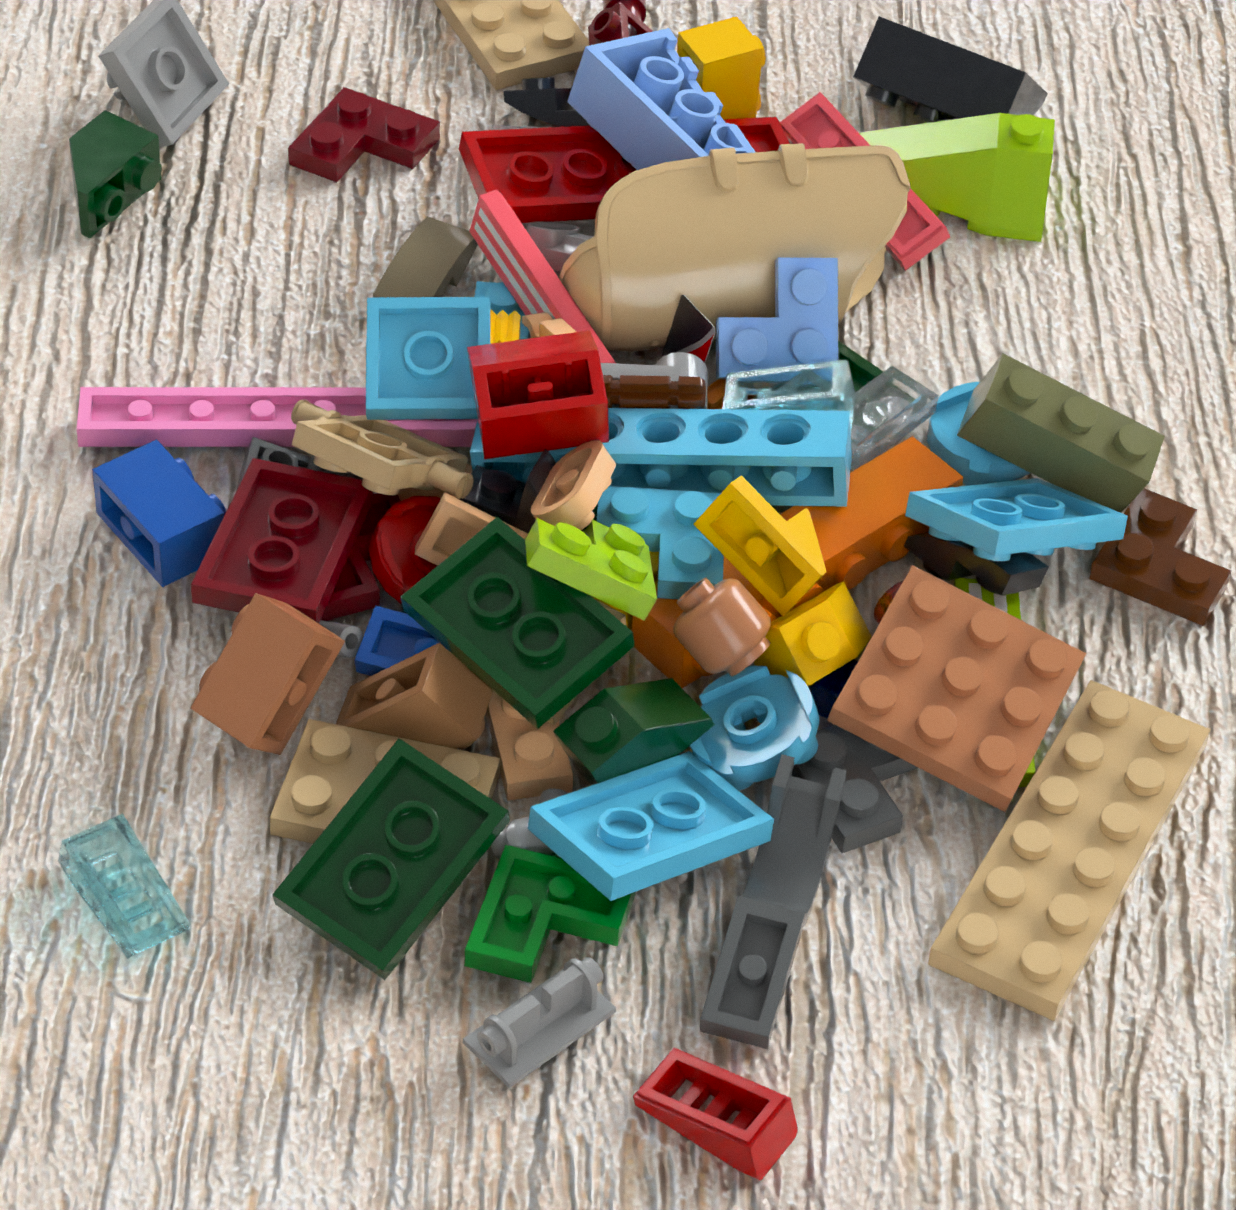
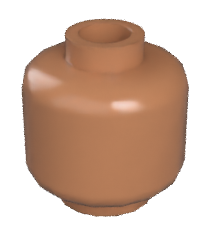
M705 577L686 591L676 602L683 610V613L677 618L673 627V633L697 663L708 673L717 674L726 670L733 677L752 664L770 646L771 642L766 638L771 626L769 615L744 585L736 579H724L713 586Z

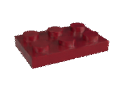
M252 458L191 583L192 603L239 613L246 605L250 604L255 593L285 602L319 624L372 505L373 491L363 487L362 480Z

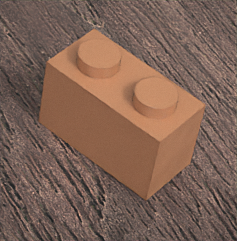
M255 593L250 604L246 605L237 614L232 625V635L220 657L203 674L199 684L200 692L190 709L247 747L281 755L344 645L345 640L289 604Z

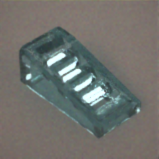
M847 360L729 373L727 374L722 409L850 411L852 432L855 390ZM748 395H757V399L747 400Z
M123 813L62 840L58 858L59 864L71 884L127 959L189 930L190 923ZM115 855L119 861L118 863L97 872L94 864ZM127 874L133 879V881L112 891H109L105 885ZM142 892L148 899L122 912L117 905ZM156 911L164 920L136 934L129 925Z

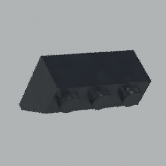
M880 16L877 19L853 76L868 88L865 93L866 97L892 108H895L898 100L916 106L913 115L929 123L945 121L946 118L952 120L995 113L1035 115L1044 104L1048 95L1024 71Z

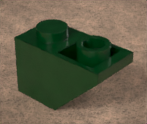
M104 110L69 138L73 185L80 230L82 235L91 238L109 222L115 221L127 207L145 192L151 191L161 180L162 165L160 163L159 137L151 131Z

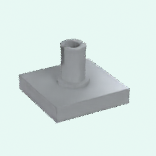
M153 0L98 55L108 71L107 83L109 88H119L113 94L119 100H127L143 127L158 135L159 148L173 145L229 85L228 80L178 0Z

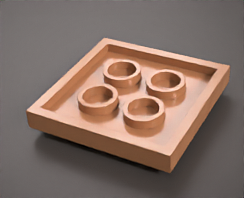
M912 565L833 705L827 721L1005 812L1086 653Z

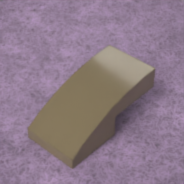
M427 216L401 246L373 293V297H442L448 284L457 287L478 245L469 230Z

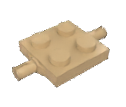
M305 399L299 400L292 410L291 419L296 424L292 446L314 455V464L323 469L340 473L351 472L362 477V486L368 490L385 495H397L399 489L412 487L420 490H434L437 487L458 499L465 498L471 491L473 476L470 473L464 472L468 457L386 420H367L366 415H341V413L335 410L327 411Z

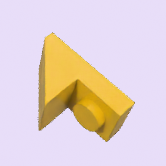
M742 475L732 481L693 524L782 616L786 615L827 572L808 509L805 508L786 521Z

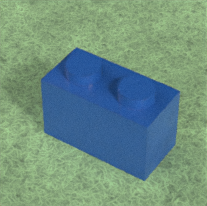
M156 439L92 469L96 513L162 587L199 569L225 516L226 509L215 494L208 495L198 485L189 466L183 459L179 457L174 459Z

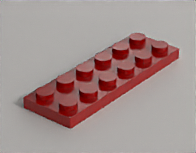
M777 117L723 119L725 123L735 124L739 127L755 152L778 151L780 144H790ZM591 126L462 131L459 144V152L478 199L480 195L497 189L499 193L501 192L521 223L595 219L600 202L611 186L623 177L636 171Z

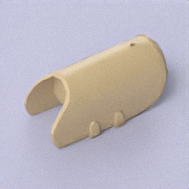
M800 143L780 144L778 151L736 154L734 148L711 149L709 156L664 162L636 170L620 179L606 192L596 212L594 237L579 244L564 263L559 279L608 351L633 352L663 348L672 327L681 295H685L715 327V330L718 317H775V260L778 257L838 258V322H841L844 315L874 288L884 270L885 245L892 239L907 212V197L910 191V183L904 163L895 150L883 145L805 149L804 144Z

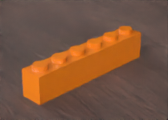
M911 436L850 473L847 507L793 506L781 513L780 515L788 521L805 508L808 509L827 571L791 610L837 583L844 582L848 590L861 583L866 575L889 561L895 562L903 558L909 552L904 547L907 537L929 531V526L905 516L909 492L962 486L964 477L915 437ZM724 556L723 580L730 578L740 581L767 612L771 622L781 617L782 615ZM657 598L645 621L635 616L632 617L634 648L667 678H673L681 688L702 676L712 675L713 673L706 672L673 633L674 624L683 613V610L676 603L678 599Z

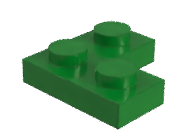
M505 845L465 947L464 966L532 983L551 930L618 947L636 892L610 901L562 858Z

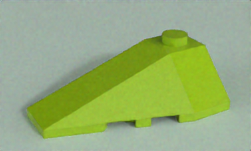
M995 113L859 132L870 146L883 145L891 147L899 154L904 163L910 188L937 217L942 211L968 220V230L986 236L1041 242L1053 157L1055 119L1038 118L1029 114Z

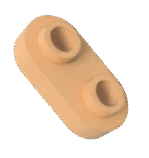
M590 441L576 447L564 455L552 467L531 506V513L535 519L539 518L554 526L559 522L567 523L580 530H583L591 523L595 516L593 509L596 507L602 493L610 486L612 482L610 477L616 467L615 461L601 441Z

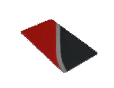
M685 295L680 297L661 358L670 353L685 352L701 358L705 363L716 330Z

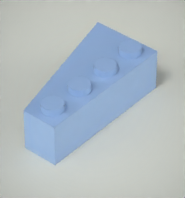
M670 28L585 47L567 102L636 170L664 162L709 156L711 149L734 148L736 154L755 153V150L739 127L735 124L725 123L720 113L723 104L716 94L702 90L696 81L699 70L691 58L679 57L675 51L678 40Z

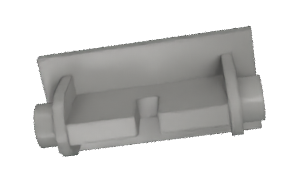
M586 957L582 961L572 958L565 963L561 971L498 1015H490L486 1018L482 1026L463 1038V1044L509 1088L616 1012V1007L598 991L597 984L603 980L601 968L590 957Z

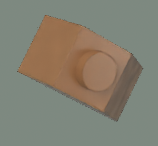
M438 643L350 686L336 724L453 749H465L479 738L485 728L484 716L493 691L442 644Z

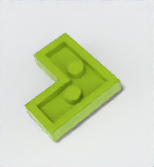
M539 518L536 519L525 539L528 567L645 621L657 600L649 546L645 544L644 539L638 533L620 524H612L611 527H608L595 520H592L585 532L567 523L559 522L554 526Z

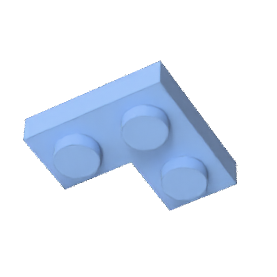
M778 257L775 260V317H718L716 319V379H837L838 258Z

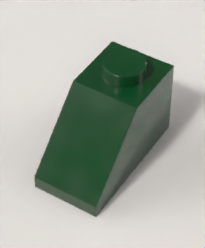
M673 678L604 688L555 728L553 732L577 771L590 785H594L679 755L715 724L712 718Z

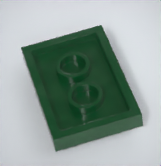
M498 517L400 596L403 610L537 729L635 646L633 632L590 595L528 567L525 540Z
M398 738L272 894L275 905L386 980L510 822L509 811Z

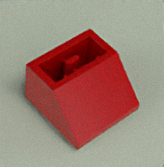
M590 330L467 347L484 460L542 452L544 449L550 451L578 447L595 440L602 443L609 442L608 400L599 350Z

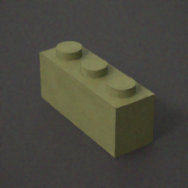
M1004 353L1001 354L973 390L957 436L1053 485L1120 513L1126 509L1150 482L1165 437L1159 432Z

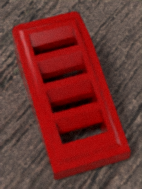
M675 1047L633 1095L635 1106L726 1164L757 1180H762L796 1138L798 1132L790 1097ZM686 1079L693 1083L679 1101L671 1098ZM710 1095L714 1096L715 1098L703 1112L700 1111L699 1108ZM735 1110L738 1111L739 1114L731 1124L727 1123L726 1121Z

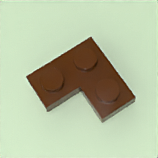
M1144 488L1124 512L1128 516L1124 538L1122 540L1105 542L1093 561L1089 579L1201 626H1205L1227 589L1232 570L1180 550L1179 548L1193 527L1197 509Z

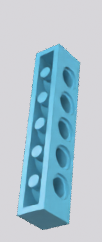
M608 408L609 442L603 443V445L616 463V467L610 477L612 479L610 486L722 493L732 481L742 475L770 505L847 507L852 462L850 411ZM477 420L470 449L472 472L476 465L490 470L504 471L512 475L516 480L526 483L542 452L484 460ZM576 447L550 450L549 452L557 463L564 455Z

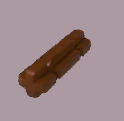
M603 375L608 408H612V404L619 405V408L670 409L671 406H678V409H703L705 406L706 384L701 377L679 376L678 381H671L670 376L620 375V380H613V376Z

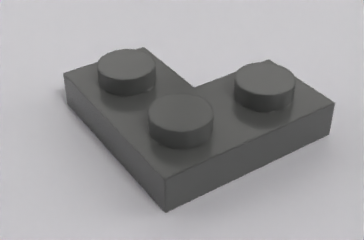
M835 724L817 730L818 749L816 754L805 763L795 764L792 776L829 785L834 768L847 770L846 782L832 834V840L840 852L845 853L900 833L903 815L880 781L909 772L918 767Z

